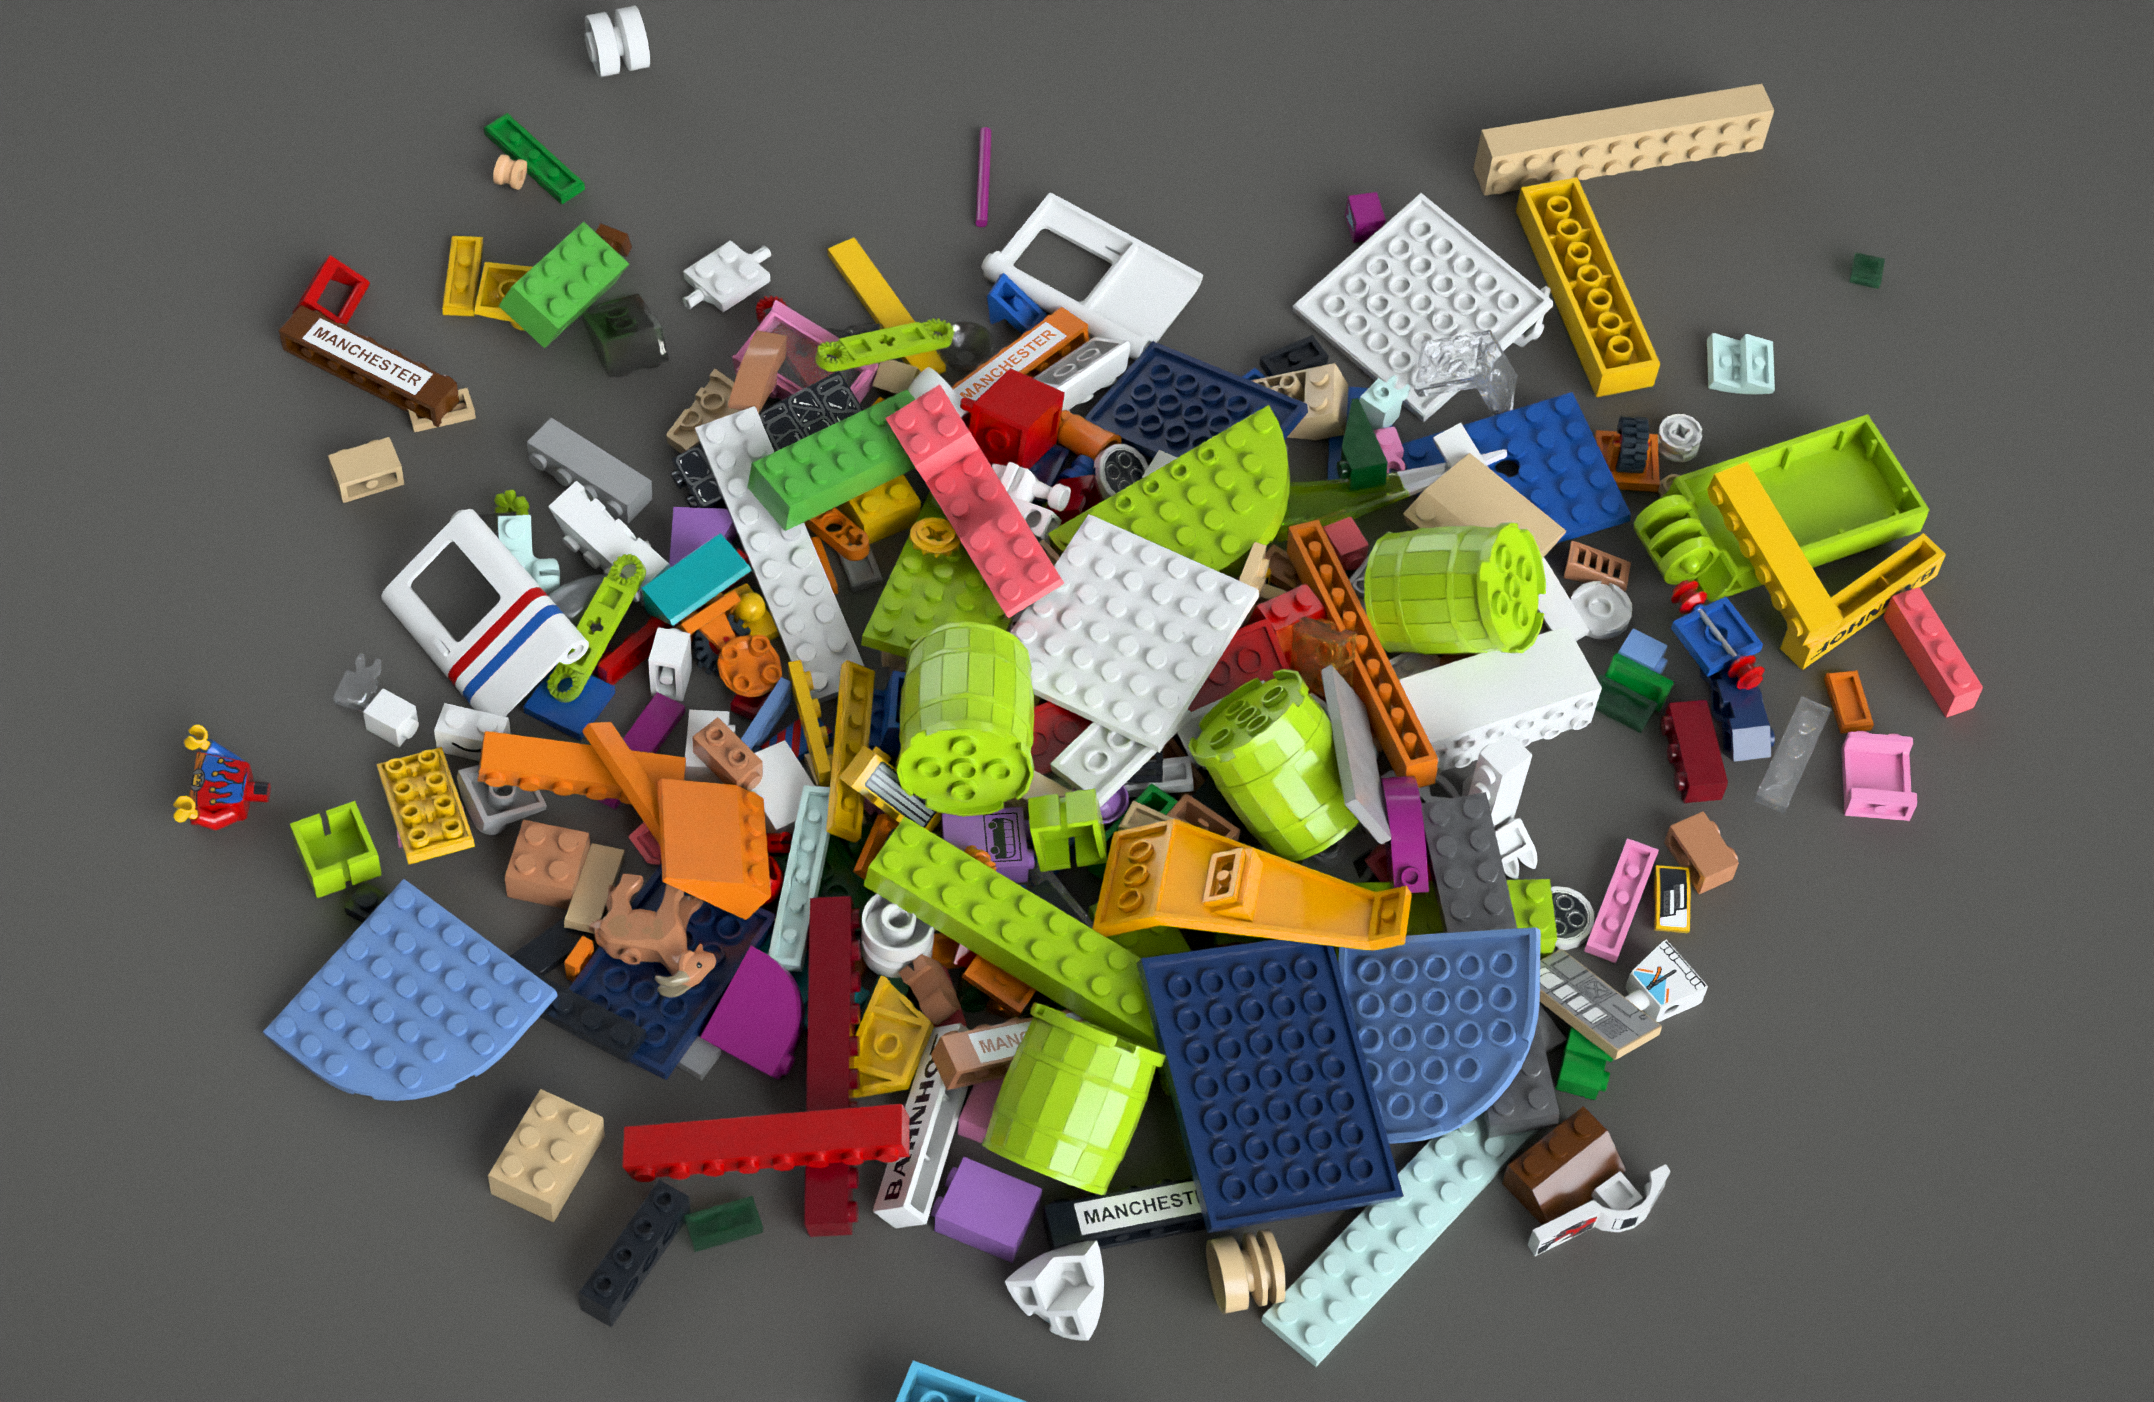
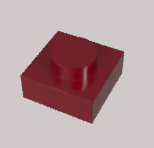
M772 691L758 697H746L736 694L731 702V711L754 720Z

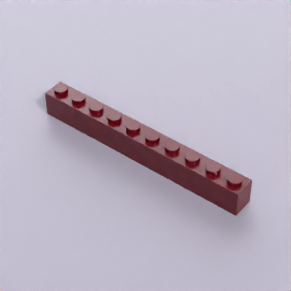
M851 896L810 898L806 1112L859 1107L858 1101H854V1089L860 1088L859 1069L854 1068V1057L860 1056L859 1036H854L855 1024H860L861 1019L860 1005L855 1003V992L861 991L860 972L855 971V960H861L860 940H856V929H861L860 908H855ZM843 1162L829 1163L824 1168H812L806 1165L805 1227L810 1237L852 1235V1223L858 1222L859 1218L858 1203L853 1201V1189H858L859 1187L857 1167L846 1165Z

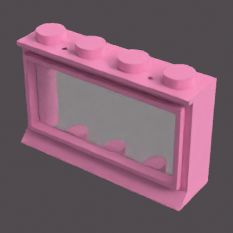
M775 300L771 311L756 330L787 336L786 358L777 372V384L769 395L771 398L778 397L783 400L835 373L820 368L815 361V356L821 343L825 344L827 341L829 343L831 341L836 342L840 338ZM756 330L738 353L732 356L736 375ZM827 355V358L831 357L830 360H832V358L836 360L837 358L833 355ZM878 363L839 371L859 403L873 387Z

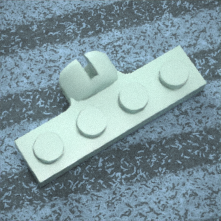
M531 515L498 516L499 540L547 595L559 588L560 570L558 561L554 558L538 559L533 555Z

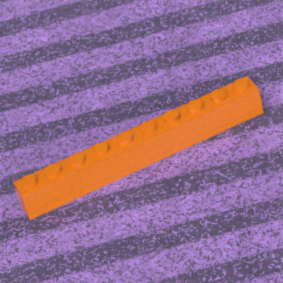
M1319 519L1288 527L1287 554L1302 585L1307 584L1325 607L1332 646L1355 693L1366 705L1368 719L1396 777L1415 776L1418 788L1435 784L1438 757Z

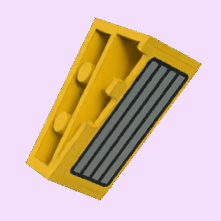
M863 746L839 778L898 823L904 817H907L932 832L941 820L942 813L925 807L924 799L916 796L914 793L910 797L901 788L896 769L889 764V761L892 759L877 746L872 751Z

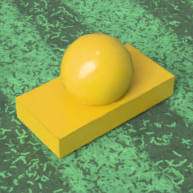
M748 583L734 589L741 602L732 613L734 615L733 620L736 622L739 619L743 620L742 627L744 629L749 627L751 630L749 635L751 636L764 635L769 641L780 636L772 616L766 609L763 597L753 592Z

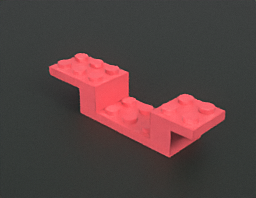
M940 384L885 418L1008 618L1064 584Z

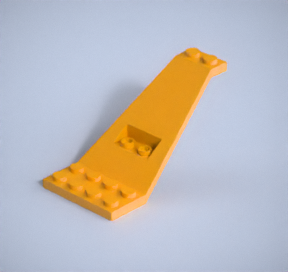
M1174 818L1113 833L1092 929L1108 937L1162 925L1374 951L1405 944L1412 894L1407 885L1373 892Z

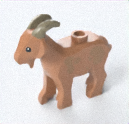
M623 873L617 887L609 885L606 902L608 914L603 919L592 922L589 930L595 932L597 944L612 958L621 959L623 962L631 965H637L640 961L661 962L671 976H655V981L660 984L657 991L666 997H678L700 983L716 965L714 954L705 952L702 944L698 945L695 952L687 950L686 929L691 915L701 907L704 900L693 895L684 896V891L666 883L663 900L657 912L644 909L632 910L630 900L632 895L641 889L644 880L640 875Z

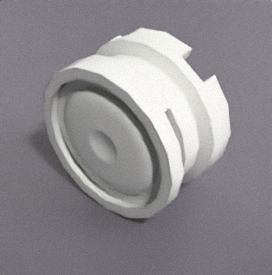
M1674 414L1666 417L1658 431V450L1660 454L1673 462H1686L1693 459L1699 451L1702 440V428L1699 422L1685 414Z

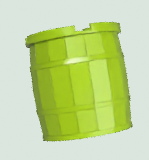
M1500 523L1496 527L1470 525L1419 528L1406 532L1387 533L1376 541L1369 555L1364 577V602L1367 617L1382 647L1387 652L1427 655L1481 654L1491 651L1512 654L1524 653L1534 645L1542 628L1544 613H1537L1539 594H1546V577L1542 556L1534 536L1528 529H1519L1518 523Z
M968 621L944 624L929 630L911 645L906 660V672L901 690L899 732L901 750L897 759L896 772L901 788L910 797L914 793L916 796L924 799L925 807L938 813L964 817L986 815L1002 810L1004 802L1013 799L1015 796L1019 800L1028 792L1034 776V764L1031 756V747L1034 739L1032 664L1028 649L1015 635L994 625Z
M1283 669L1273 672V675L1276 677L1275 679L1262 684L1257 677L1224 697L1200 721L1198 726L1202 732L1197 740L1194 736L1191 737L1188 747L1199 765L1206 766L1216 787L1247 827V830L1256 837L1270 854L1294 862L1304 860L1324 851L1342 839L1360 821L1344 803L1333 742L1332 724L1328 715L1308 693L1309 689L1299 672Z
M1034 1002L1030 1011L1034 1018L1021 1043L1016 1048L1017 1051L1005 1075L997 1100L994 1103V1110L988 1130L981 1145L1004 1158L1043 1175L1092 1193L1105 1195L1113 1175L1125 1156L1145 1102H1147L1156 1066L1162 1067L1166 1055L1160 1052L1156 1053L1145 1045L1084 1020L1081 1023L1067 1017L1064 1012Z

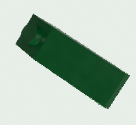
M1358 398L1352 399L1342 444L1341 461L1337 462L1338 476L1340 480H1345L1349 492L1386 485L1388 466L1386 457Z

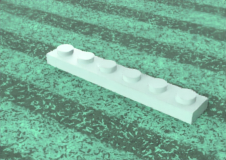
M803 785L768 954L780 962L788 971H803L809 942L810 898L818 897L830 833L826 832L830 787Z

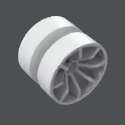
M637 6L616 9L614 16L615 27H613L606 12L585 16L586 48L599 78L619 74L620 56H622L624 64L629 71L650 67L647 36Z
M878 894L868 901L862 914L861 953L865 963L873 972L886 977L899 978L901 977L899 972L921 954L929 958L932 957L934 928Z

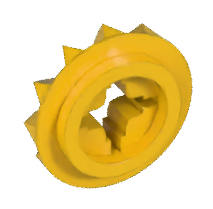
M924 518L914 523L910 530L909 540L913 542V549L922 550L923 556L930 553L934 554L936 558L940 554L949 557L952 551H958L960 538L948 520Z

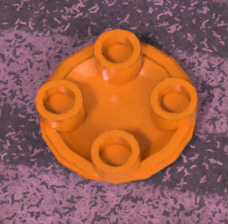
M764 635L737 636L728 641L719 653L717 662L719 676L725 685L736 694L746 697L763 696L772 691L782 677L780 657L773 646L770 645L769 639Z

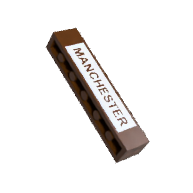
M301 305L279 330L284 351L406 412L409 409L415 412L418 418L431 420L436 427L441 425V419L445 414L451 412L460 402L457 382L450 376L441 375L429 369L422 362H415L404 357L399 351L388 349L378 344L373 338L362 336L352 331L347 325L336 323L326 318L319 311H312Z

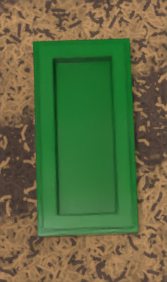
M1616 653L1611 660L1602 683L1660 712L1674 681Z

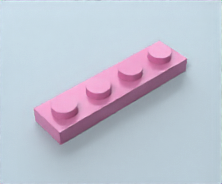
M1627 838L1584 952L1614 963L1617 962L1657 857L1658 849Z

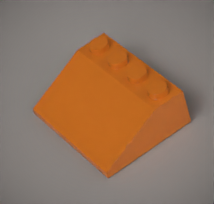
M661 778L657 785L662 882L747 920L771 897L764 798L738 785Z

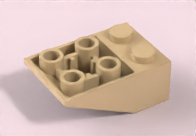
M1335 363L1251 380L1307 403L1308 413L1289 434L1288 438L1321 440L1345 435L1348 383Z

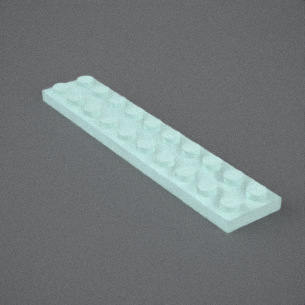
M1482 1113L1462 1127L1432 1138L1398 1174L1404 1196L1397 1201L1368 1205L1285 1292L1284 1302L1275 1303L1262 1316L1261 1322L1312 1365L1317 1367L1538 1132V1129L1489 1138L1484 1114Z

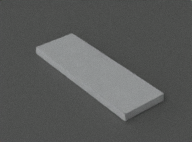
M1329 665L1321 670L1329 720L1332 724L1333 742L1344 803L1375 840L1382 845L1391 840V833L1366 705L1336 669Z

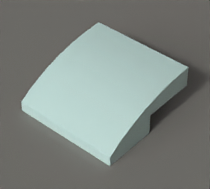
M1712 333L1707 339L1708 388L1740 394H1772L1775 391L1773 341L1745 334L1741 340Z

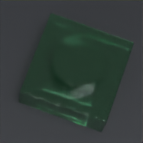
M1855 252L1849 283L1879 289L1885 259Z

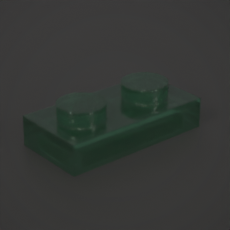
M1600 674L1597 680L1602 689L1595 710L1642 733L1656 711L1658 703Z
M753 1195L684 1215V1222L694 1253L763 1233V1225Z

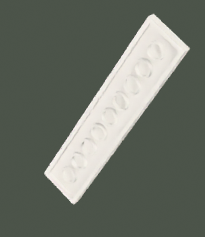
M753 406L695 427L697 437L745 553L748 556L790 662L801 660L804 672L810 671L814 690L810 691L812 699L817 698L820 704L838 697L841 664L846 660L862 666L864 664L805 524L801 523L784 531L747 488L752 463L774 453L756 407Z

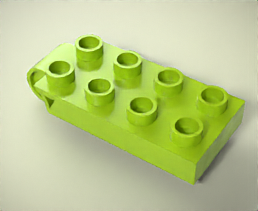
M1867 414L1678 476L1673 480L1671 487L1661 498L1650 504L1637 516L1634 521V530L1664 581L1672 585H1678L1685 580L1697 581L1699 587L1696 591L1706 592L1707 599L1711 603L1724 597L1764 585L1758 581L1750 560L1741 553L1739 542L1733 532L1726 528L1718 507L1714 506L1708 497L1707 488L1714 474L1744 462L1749 463L1812 568L1920 532L1930 509Z

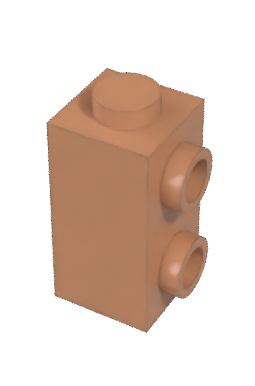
M717 717L692 736L693 753L724 784L738 785L751 791L761 782L763 777V761L720 718Z

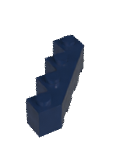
M1731 666L1708 677L1700 668V678L1710 684L1711 714L1722 722L1723 754L1733 762L1771 757V747L1775 744V735L1770 727L1763 704L1762 693L1758 685L1750 690L1746 688L1738 689L1736 684L1739 678H1730L1728 676Z

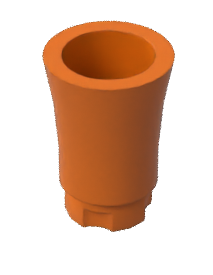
M1067 410L1062 411L1057 440L1075 455H1086L1095 461L1101 451L1114 444H1121L1120 435L1107 431L1078 414H1072Z

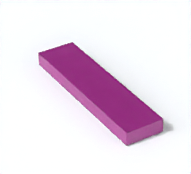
M657 692L623 740L630 750L656 754L685 714V706ZM614 798L597 800L615 810L621 803L619 799Z

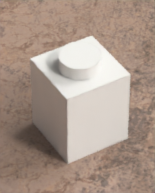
M384 688L363 711L366 730L397 747H400L407 738L413 737L419 726L416 706Z

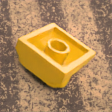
M485 262L474 310L475 314L510 321L514 328L525 331L498 305L510 288L533 267Z

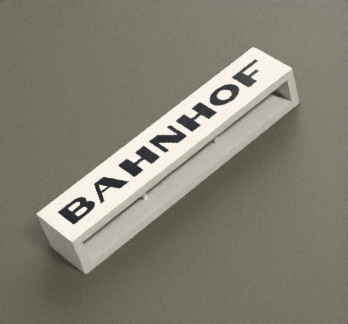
M961 1023L935 1027L915 1074L905 1106V1110L909 1115V1157H901L899 1160L887 1164L873 1208L875 1214L894 1228L927 1224L968 1086L946 1090L931 1054L940 1037L950 1031H969Z

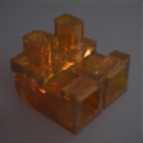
M1304 616L1293 625L1290 670L1299 672L1310 692L1325 697L1321 670L1332 665L1353 689L1354 663L1351 661L1355 660L1357 632L1347 629L1338 632L1336 631V624L1323 618L1314 620Z

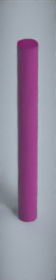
M988 127L981 128L979 134L975 222L978 227H986L988 224L992 132Z

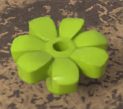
M506 490L504 494L500 493L495 496L494 501L498 505L495 508L497 517L529 515V503L524 496L516 498L514 490Z

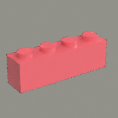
M1917 587L1892 596L1883 618L1944 716L1947 718L1974 708L1983 686L1921 588Z

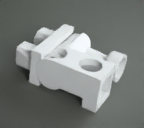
M1009 462L1007 466L993 464V470L1038 542L1044 539L1050 546L1047 533L1058 528L1061 524V519L1053 511L1035 505L1032 502L1035 497L1046 499L1050 508L1062 511L1070 499V488L1061 484H1056L1052 488L1040 482L1028 469L1019 467L1012 462Z

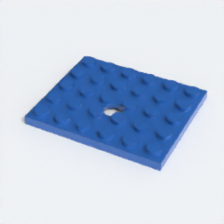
M1573 392L1463 425L1481 455L1502 449L1507 451V457L1487 466L1566 530V533L1556 544L1631 520V513ZM1442 432L1402 444L1404 449L1402 460L1405 463V470L1446 463L1433 442V437ZM1510 460L1519 466V473L1514 477L1507 478L1505 474L1497 473L1495 467L1501 461ZM1422 492L1416 494L1417 498L1420 496Z

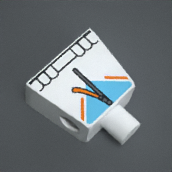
M1664 940L1632 970L1625 986L1629 995L1625 998L1639 1009L1644 1010L1656 1022H1659L1702 1003L1708 986L1667 940Z

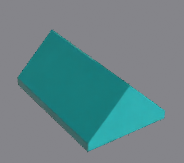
M719 533L642 587L645 609L648 614L673 626L752 570L725 537Z

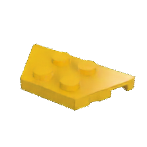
M880 976L855 1035L859 1036L860 1056L854 1057V1068H858L860 1074V1088L854 1089V1098L909 1089L934 1029L932 1022L921 1011H918L912 1002L901 994L885 976Z

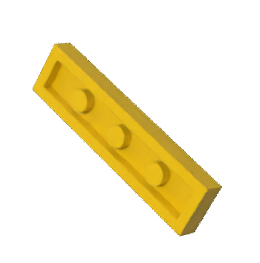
M801 660L788 662L789 681L792 684V692L818 786L830 787L833 754L827 755L825 746L829 745L827 730L825 726L819 727L817 718L822 717L819 701L817 698L812 699L810 691L814 690L810 671L804 672Z

